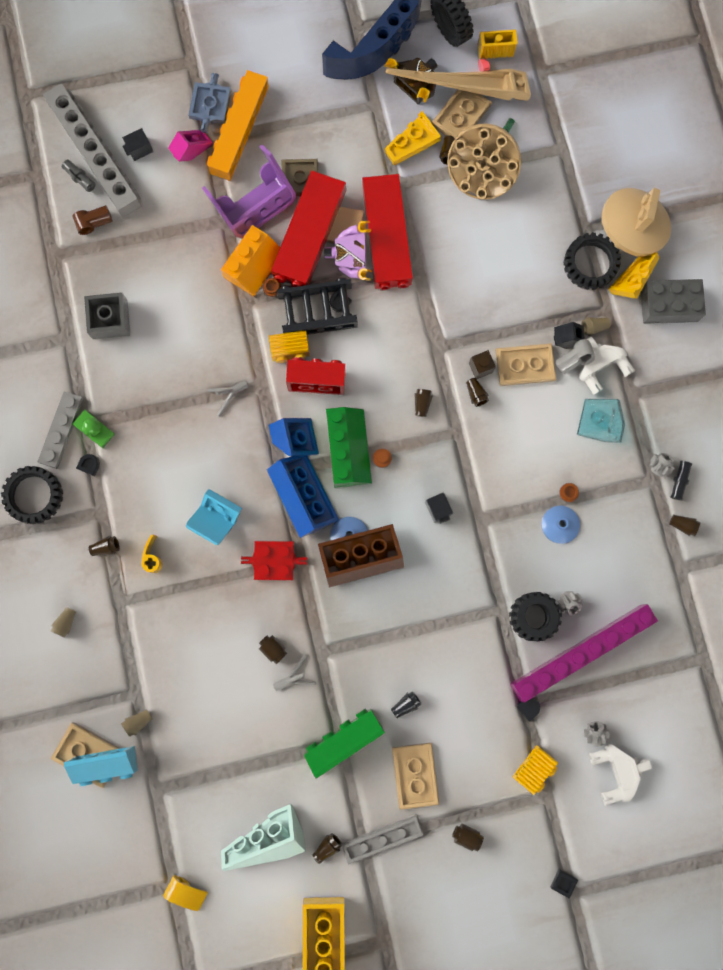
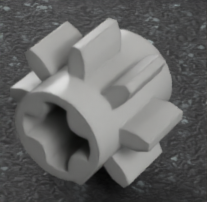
M666 453L655 454L650 460L651 471L658 476L670 475L675 469L673 467L674 459Z
M567 591L561 594L558 603L562 613L567 612L568 615H576L581 611V606H583L581 601L583 599L579 593L574 595L573 591Z
M599 721L588 723V729H584V737L587 738V743H591L594 746L607 744L606 738H610V732L607 730L606 724Z

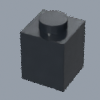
M142 128L122 137L125 143L122 147L126 155H131L134 161L153 153L151 144Z
M570 322L554 327L555 345L561 348H572L577 341L585 339L584 326L578 323Z
M444 492L425 501L434 523L439 521L442 524L450 520L449 516L453 514V511Z

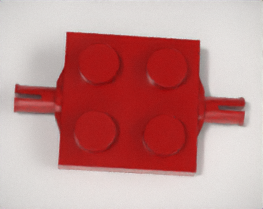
M255 541L253 556H241V560H249L241 561V564L253 565L254 580H293L295 565H307V561H300L307 560V557L295 556L294 541Z

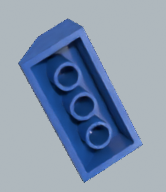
M291 456L280 459L266 469L300 538L313 534L339 521L308 456Z

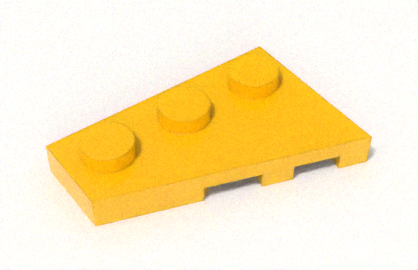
M421 111L418 114V118L414 122L411 121L407 125V129L402 134H398L385 148V153L395 166L440 142L441 136L424 112Z
M655 252L650 256H638L608 288L610 293L637 299L660 259L658 253Z

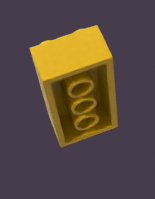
M344 897L303 899V970H345Z

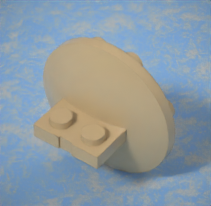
M484 123L476 124L463 130L453 141L447 160L450 177L458 189L470 197L482 200L497 198L510 190L519 176L522 163L519 146L512 135L499 126Z
M624 188L614 192L607 199L602 209V224L606 234L617 249L636 257L650 256L655 252H659L667 244L671 235V222L666 209L658 201L661 190L653 188L647 193L636 188Z

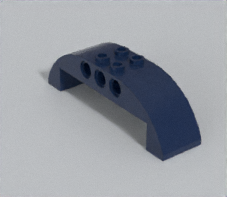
M394 0L352 52H349L333 40L322 53L323 75L333 79H357L381 68L388 58L398 53L401 44L404 41L407 42L410 38L411 32L419 19L422 0Z

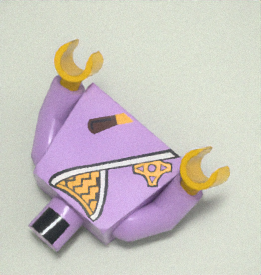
M361 221L359 224L350 226L341 232L338 238H335V247H324V257L335 258V265L339 267L340 272L348 277L370 281V278H366V273L372 271L366 269L365 232H371V229L365 228V225L370 223V221Z

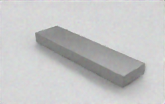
M417 815L346 841L342 843V848L349 865L424 836Z

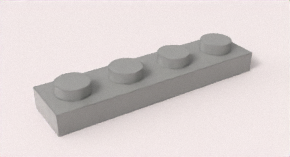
M63 392L37 461L38 463L58 469L74 426L73 423L82 405L83 397Z

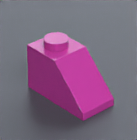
M201 130L178 131L168 149L179 162L191 161L211 147L213 142Z

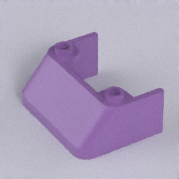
M264 145L259 146L268 160L260 169V177L263 183L234 203L230 197L225 195L215 200L205 186L202 187L218 213L238 238H243L252 225L257 228L261 227L290 206L296 199L295 191L272 153Z

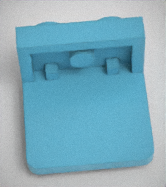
M208 489L203 497L201 506L187 521L186 528L214 545H219L236 524L242 508Z

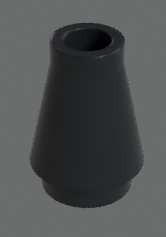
M413 691L407 692L391 708V711L398 719L405 714L419 709L418 707L421 705V702Z

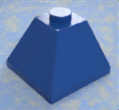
M282 418L268 425L272 443L288 456L319 455L311 418Z

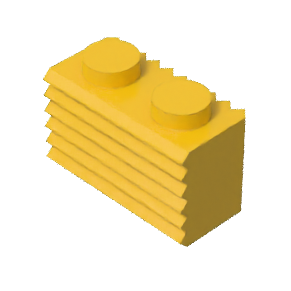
M516 29L480 32L477 43L479 59L513 57L518 44Z
M306 330L268 335L272 361L285 363L288 361L287 359L294 357L306 359V357L310 356Z
M536 745L512 777L534 795L536 792L542 791L546 778L548 776L552 777L555 774L558 762Z

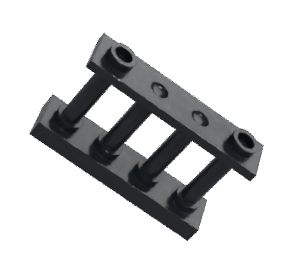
M339 278L333 282L299 287L284 286L278 289V299H284L287 316L286 325H282L283 333L306 330V335L358 328L357 315L350 313L347 290L352 289L351 279ZM339 289L343 315L334 318L331 314L328 292H334ZM321 293L324 318L323 320L315 321L313 319L310 295ZM302 296L306 320L302 323H297L294 319L291 298Z

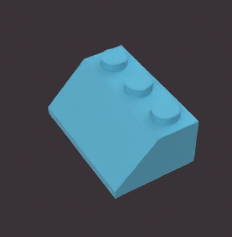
M135 746L75 756L64 762V767L72 784L79 783L80 786L91 785L94 780H100V783L112 781V777L120 776V779L133 777V773L138 771Z

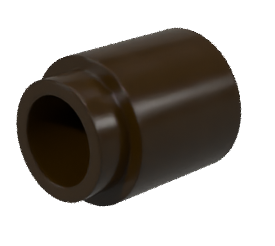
M266 635L259 642L261 645L259 650L270 662L277 664L288 654L285 651L286 648L273 635L271 637Z
M465 824L456 826L452 834L454 843L470 851L475 850L478 852L484 840V836L480 835L479 831Z

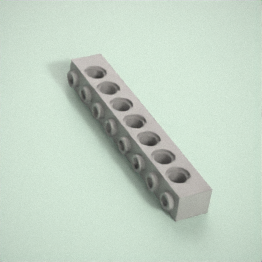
M61 83L44 93L43 96L122 218L139 209L141 205L138 200L141 198L136 189L131 190L129 187L131 185L130 180L126 174L122 176L120 165L116 160L112 161L110 158L112 153L107 145L103 147L101 144L103 140L97 131L93 132L91 129L94 126L89 118L83 117L84 111L79 103H74L75 97L70 89L66 90ZM126 191L124 194L119 195L120 192Z

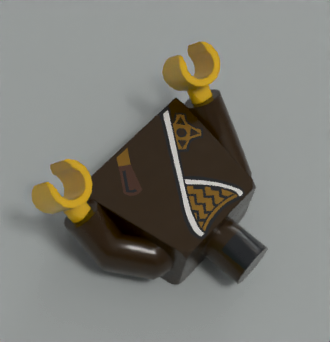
M388 58L384 65L393 69L434 72L438 67L436 61L432 58L426 63L420 58L397 62L393 58ZM394 75V83L417 104L422 100L426 103L427 99L434 96L436 84Z

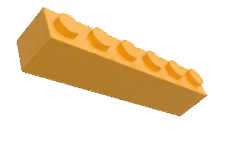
M247 70L245 77L242 76L240 89L234 94L233 106L228 109L226 123H223L221 126L219 140L216 139L213 147L214 152L207 160V166L211 175L231 181L268 91L269 83L267 76Z

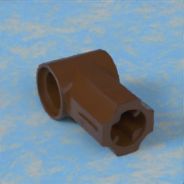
M106 205L91 211L80 210L72 215L80 235L90 234L94 231V228L113 222Z

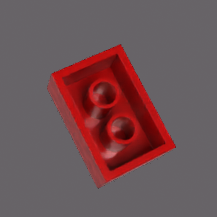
M294 357L292 360L288 359L286 385L289 392L344 395L346 363H342L340 360L323 362L321 359L304 361L303 358Z

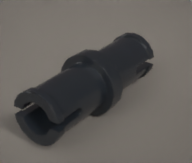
M680 461L677 476L673 479L675 483L670 498L683 500L686 485L689 484L688 477L692 463Z

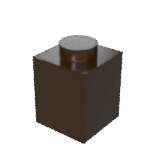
M489 350L472 356L469 361L470 368L476 379L492 374L496 368Z

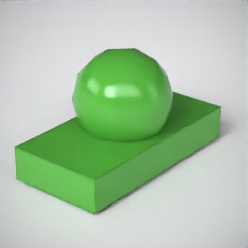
M86 410L73 423L76 428L101 448H104L115 435Z

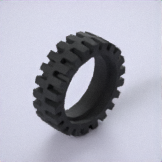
M430 0V6L433 10L432 15L435 16L434 21L438 24L437 27L441 30L440 33L444 35L445 40L450 45L458 47L473 37V23L470 22L472 19L468 15L469 11L465 8L464 2L461 0Z
M594 232L590 235L586 233L583 236L577 237L567 249L564 257L565 273L568 272V279L572 278L571 282L573 284L578 283L577 287L582 288L584 286L586 290L590 288L596 290L598 287L599 289L603 288L618 273L621 265V254H618L619 249L614 247V243L609 241L610 238L608 236L603 238L604 234L601 233L598 236ZM595 246L607 254L609 269L603 276L589 277L577 269L575 255L581 247Z
M25 466L24 468L17 469V472L10 474V478H6V485L3 484L2 486L4 492H1V497H3L1 501L5 505L4 509L11 517L24 523L36 524L43 523L45 520L48 521L52 515L54 516L57 513L56 510L60 509L61 505L59 504L63 501V497H61V494H63L62 486L56 476L48 470L37 466ZM39 477L45 480L50 487L51 496L49 503L38 513H24L15 503L14 494L16 488L26 478Z

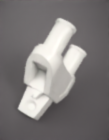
M592 337L587 339L591 343L595 360L590 364L582 365L579 378L581 381L586 382L593 395L604 389L597 380L596 373L612 363H617L624 377L635 372V369L627 359L628 355L625 349L610 345L601 346Z
M611 744L606 745L603 750L588 754L589 758H591L592 766L609 761L613 768L618 786L617 789L601 793L605 806L621 800L622 802L631 801L641 780L640 777L643 776L642 772L652 769L649 760L638 761L637 758L630 757Z

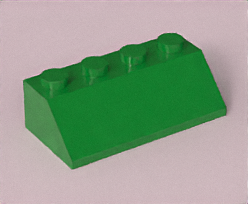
M350 407L326 409L334 488L372 484L364 409Z
M366 708L356 714V719L351 722L349 719L339 725L340 729L333 733L331 730L322 737L323 741L318 744L313 742L305 748L307 751L304 753V757L315 779L385 733L371 709L368 711Z

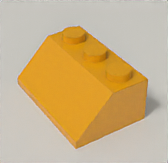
M252 225L221 268L223 278L254 297L270 275L280 246L268 234Z

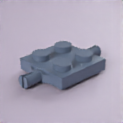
M211 73L210 83L195 82L188 116L189 119L202 121L201 132L208 133L210 123L225 124L231 88L217 84L219 77L217 73Z

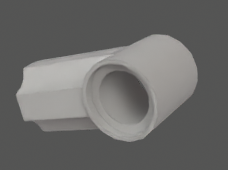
M587 339L577 341L574 344L573 350L557 359L556 364L563 374H566L580 364L587 365L595 360V354L590 341Z

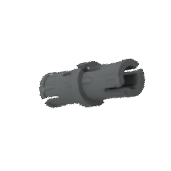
M67 159L62 163V169L72 177L75 183H79L87 192H91L95 188V182L85 175V171L75 166L71 160Z

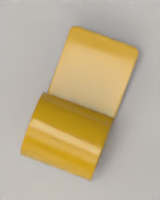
M150 535L142 555V568L150 573H158L163 566L162 560L159 557L149 555L157 538L156 535ZM152 560L156 562V566H153V569L148 566Z
M173 875L163 897L178 906L199 911L207 896V891L191 887L187 880Z

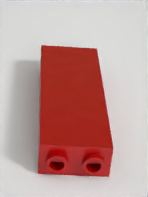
M311 170L271 269L275 280L280 283H291L293 287L310 284L347 191L346 182Z
M399 174L362 177L366 221H370V223H367V229H371V232H368L375 289L407 288L409 285H412L413 277Z

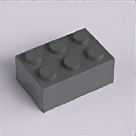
M703 279L647 280L641 291L643 324L699 322L706 315Z

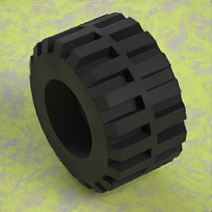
M530 592L523 594L511 606L512 611L509 612V617H511L510 625H513L514 632H517L518 636L525 640L545 641L548 638H552L553 634L558 632V626L562 623L560 621L562 613H559V604L556 605V600L550 598L546 593ZM532 605H538L545 613V622L537 629L531 628L525 619L526 610Z

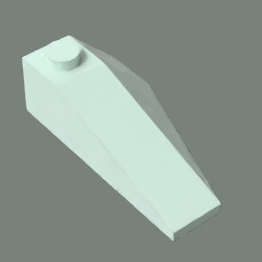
M290 804L273 811L262 824L259 825L257 823L253 826V830L245 837L240 836L221 851L222 870L227 871L287 859L305 852L304 833L293 806Z

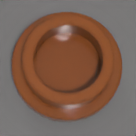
M274 278L267 279L263 283L264 293L270 297L277 296V290L281 289L280 282Z
M378 449L373 454V462L377 467L385 468L391 463L392 456L388 450Z
M566 483L560 488L559 494L564 501L573 502L578 498L579 490L575 484Z

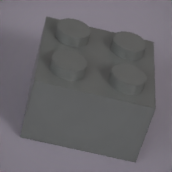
M122 292L84 296L86 328L88 335L92 339L130 336L128 302Z

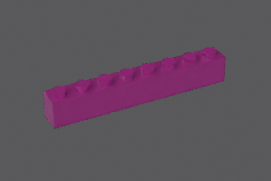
M648 604L639 605L510 683L519 700L525 703L658 622Z

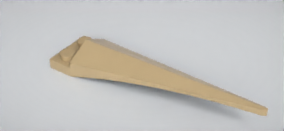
M386 68L385 73L509 101L511 98L528 101L531 96L526 72L514 69L480 72H423Z

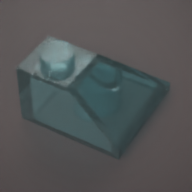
M585 399L577 435L602 442L621 443L625 421L620 400Z

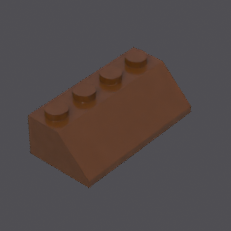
M393 524L318 544L329 588L404 568L403 555Z

